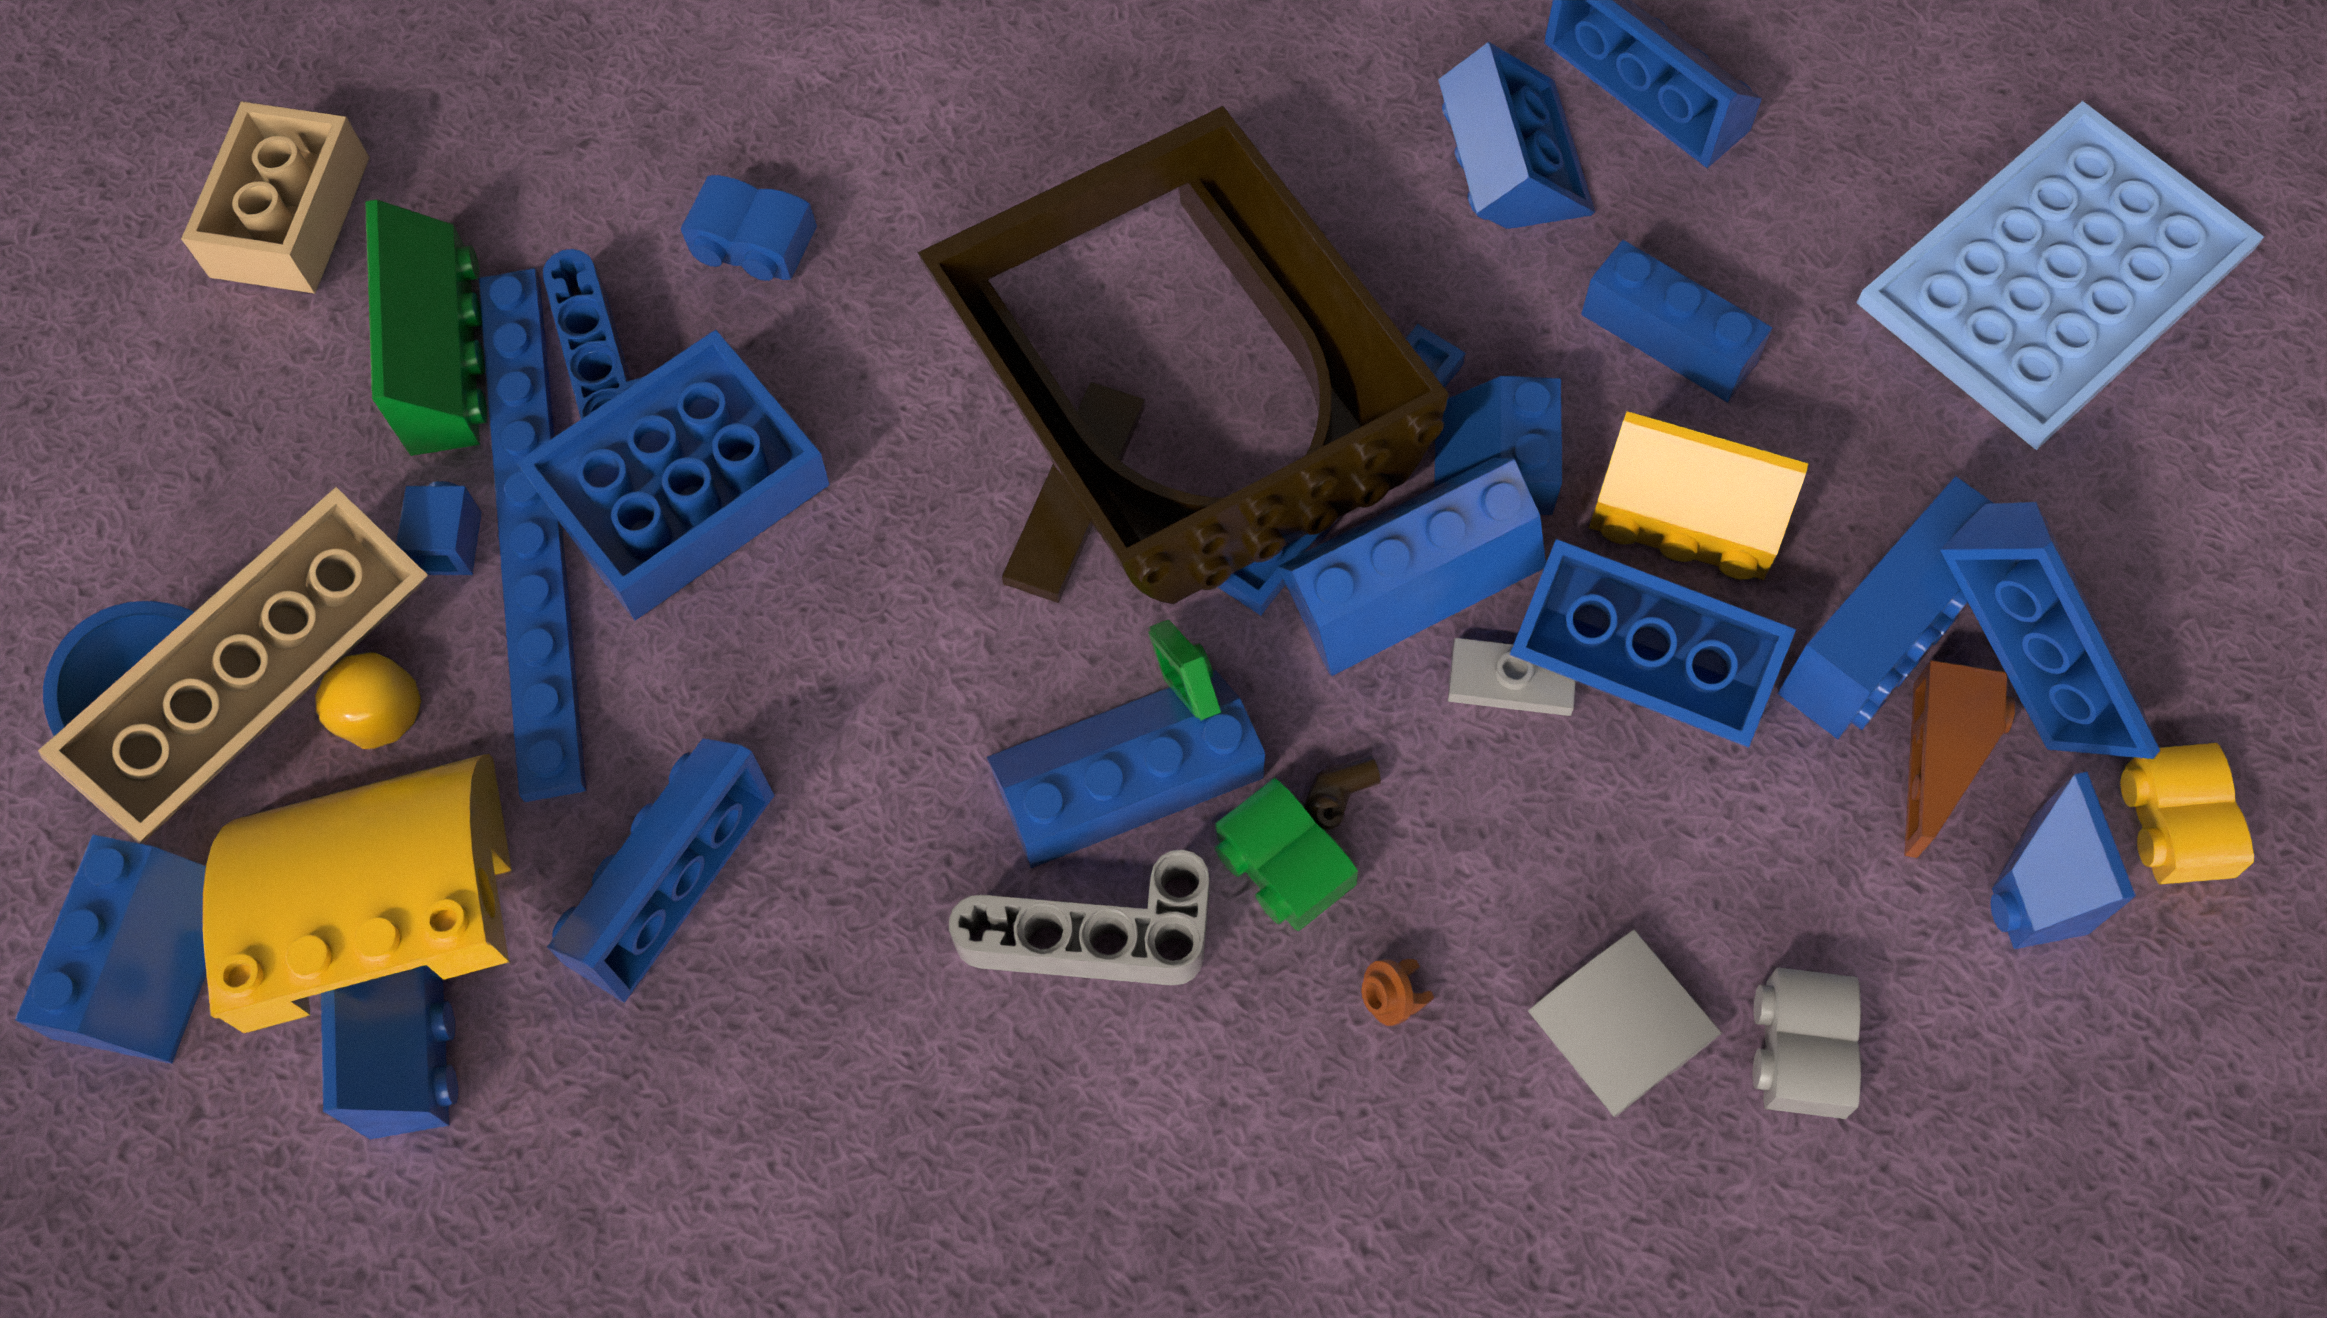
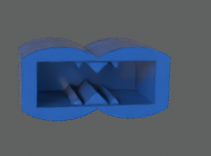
M710 175L707 176L680 229L689 251L703 264L718 267L723 262L733 266H742L752 277L769 281L773 277L782 280L792 279L817 228V224L810 203L802 198L779 190L757 189L750 184L731 177Z

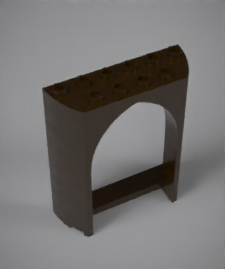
M1224 106L917 252L934 283L1132 584L1140 592L1160 602L1175 604L1202 589H1214L1223 584L1232 573L1253 562H1265L1272 559L1284 546L1306 534L1316 535L1325 531L1337 518L1358 507L1366 508L1378 503L1386 496L1388 491L1406 482L1425 455L1431 442L1443 430L1444 423L1442 418L1449 393ZM1179 187L1180 203L1292 353L1307 377L1317 404L1318 420L1306 455L1225 498L1186 493L1166 487L1144 477L1114 457L1096 439L995 291L989 279Z

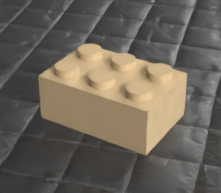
M240 102L181 239L209 278L315 294L370 157L345 116Z

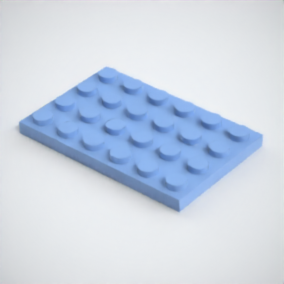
M2081 101L1864 288L1856 303L2037 450L2249 256L2264 236L2084 101Z

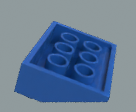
M714 330L516 462L594 570L634 621L830 485L819 450L717 330Z

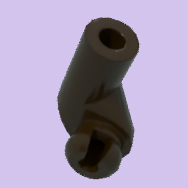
M1370 754L1321 770L1316 774L1305 800L1304 808L1314 822L1323 830L1334 829L1341 824L1351 793L1381 784L1380 773L1373 756Z

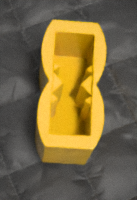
M2218 743L2161 747L2160 752L2154 759L2133 757L2125 766L2120 780L2121 793L2126 805L2136 808L2138 819L2142 824V829L2137 837L2139 857L2146 867H2152L2154 877L2159 885L2237 878L2254 863L2250 832L2244 815L2235 802V789L2231 770L2225 754Z

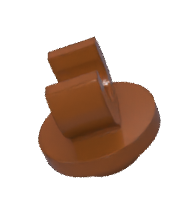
M1382 959L1371 963L1366 969L1361 989L1362 999L1368 1011L1380 1023L1387 1026L1401 1024L1410 1015L1416 1014L1434 999L1432 991L1415 993L1412 990L1408 976L1420 968L1417 960L1404 959L1397 963L1391 959Z

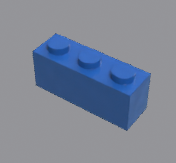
M1623 239L1591 278L1581 313L1582 316L1727 403L1758 363L1773 328Z

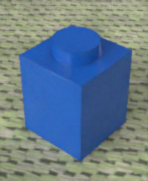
M446 481L432 482L428 486H406L396 545L428 575H473L482 511L465 486H459Z

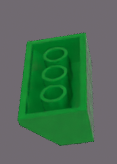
M377 199L365 201L372 400L410 456L480 445L479 424L487 423L488 412L481 389H477L476 375L485 373L482 348L478 340H474L473 328L482 325L480 303L476 293L471 292V280L479 279L480 276L476 252L472 245L465 246L457 230L451 223Z

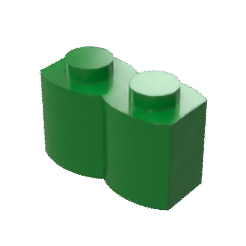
M1275 777L1215 823L1217 839L1220 842L1214 847L1218 857L1234 876L1239 877L1246 872L1252 881L1258 885L1260 891L1255 894V897L1266 914L1278 925L1287 920L1299 932L1357 885L1358 870L1349 857L1314 822L1296 797Z

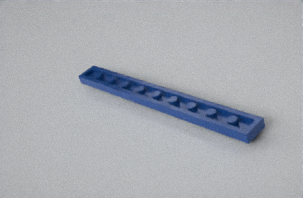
M535 268L479 278L518 792L524 802L587 791L563 526L516 463L554 438L541 283Z

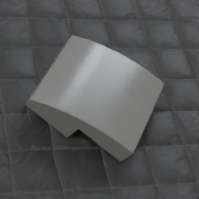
M1636 930L1631 931L1611 945L1528 1010L1613 1117L1621 1114L1666 1076L1673 1074L1722 1034L1721 1030Z

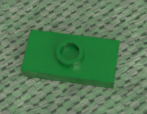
M1169 619L1150 626L1148 634L1163 679L1195 718H1199L1200 721L1221 713L1211 682L1213 670L1203 646L1200 643L1192 645Z

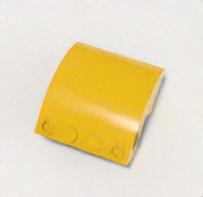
M484 754L233 819L224 825L212 843L206 863L203 887V940L211 1016L222 1019L242 1033H247L311 1016L308 996L424 965H427L445 980L508 963L509 957L495 875L512 871L493 757L490 754Z

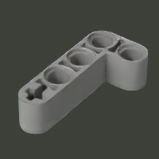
M1173 850L1162 855L1152 869L1147 909L973 895L961 900L953 908L949 918V932L960 958L968 965L981 969L1163 985L1185 984L1194 979L1199 973L1204 960L1209 906L1208 868L1203 859L1194 852ZM1184 877L1193 881L1197 889L1187 897L1177 898L1165 892L1164 886L1174 878ZM979 923H989L991 930L984 932L982 941H972L970 933L978 931ZM1014 923L1015 946H1009L1006 937H1012L1010 924ZM1051 927L1062 933L1060 941L1049 949H1038L1028 943L1031 935L1040 928ZM1105 933L1120 934L1127 941L1125 947L1120 952L1112 955H1104L1097 952L1093 948V944L1099 936ZM1178 938L1187 942L1191 946L1192 951L1181 960L1171 961L1159 955L1157 949L1162 942Z

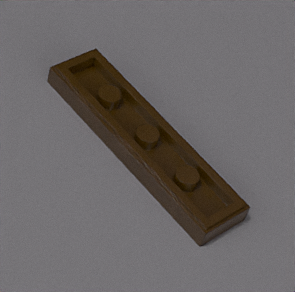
M1090 382L1077 412L1096 439L1114 457L1122 461L1145 409V402L1143 398ZM1054 464L1049 471L1003 572L1002 580L1003 585L1059 603L1093 523Z

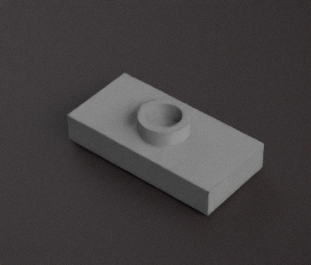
M1454 638L1448 702L1571 716L1574 709L1575 680L1510 656L1513 644Z

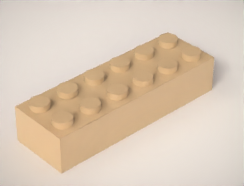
M335 487L41 747L38 752L42 759L135 842L143 844L315 685L333 666L422 585L428 574Z

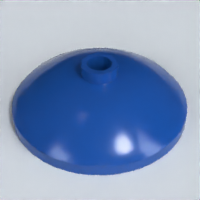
M135 601L105 608L76 625L55 649L44 677V712L53 736L191 616L194 611L165 602Z

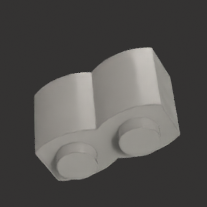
M1777 967L1767 980L1766 985H1758L1754 999L1755 1024L1765 1025L1766 1045L1765 1049L1758 1048L1756 1050L1753 1061L1752 1080L1755 1089L1764 1090V1109L1846 1119L1858 1108L1861 1083V1062L1858 1044L1861 1003L1858 977Z

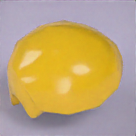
M373 652L342 658L323 676L315 694L316 713L319 715V721L335 736L350 741L362 749H374L397 741L414 724L421 705V698L413 677L393 660Z

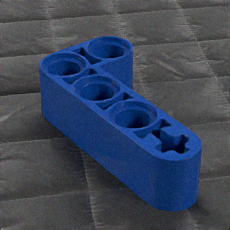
M567 249L553 254L546 261L543 268V279L578 411L582 419L644 377L634 380L630 378L607 292L590 256L580 250ZM579 287L582 295L574 296L573 289ZM602 376H606L605 378H603V379H601V380L595 381L596 379H598V378H600V377H602Z

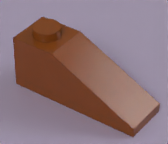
M1930 660L1914 682L1904 856L1918 858L1935 839L2002 734H2007L2010 731L2015 714V700L2013 697L2007 696L2006 672Z

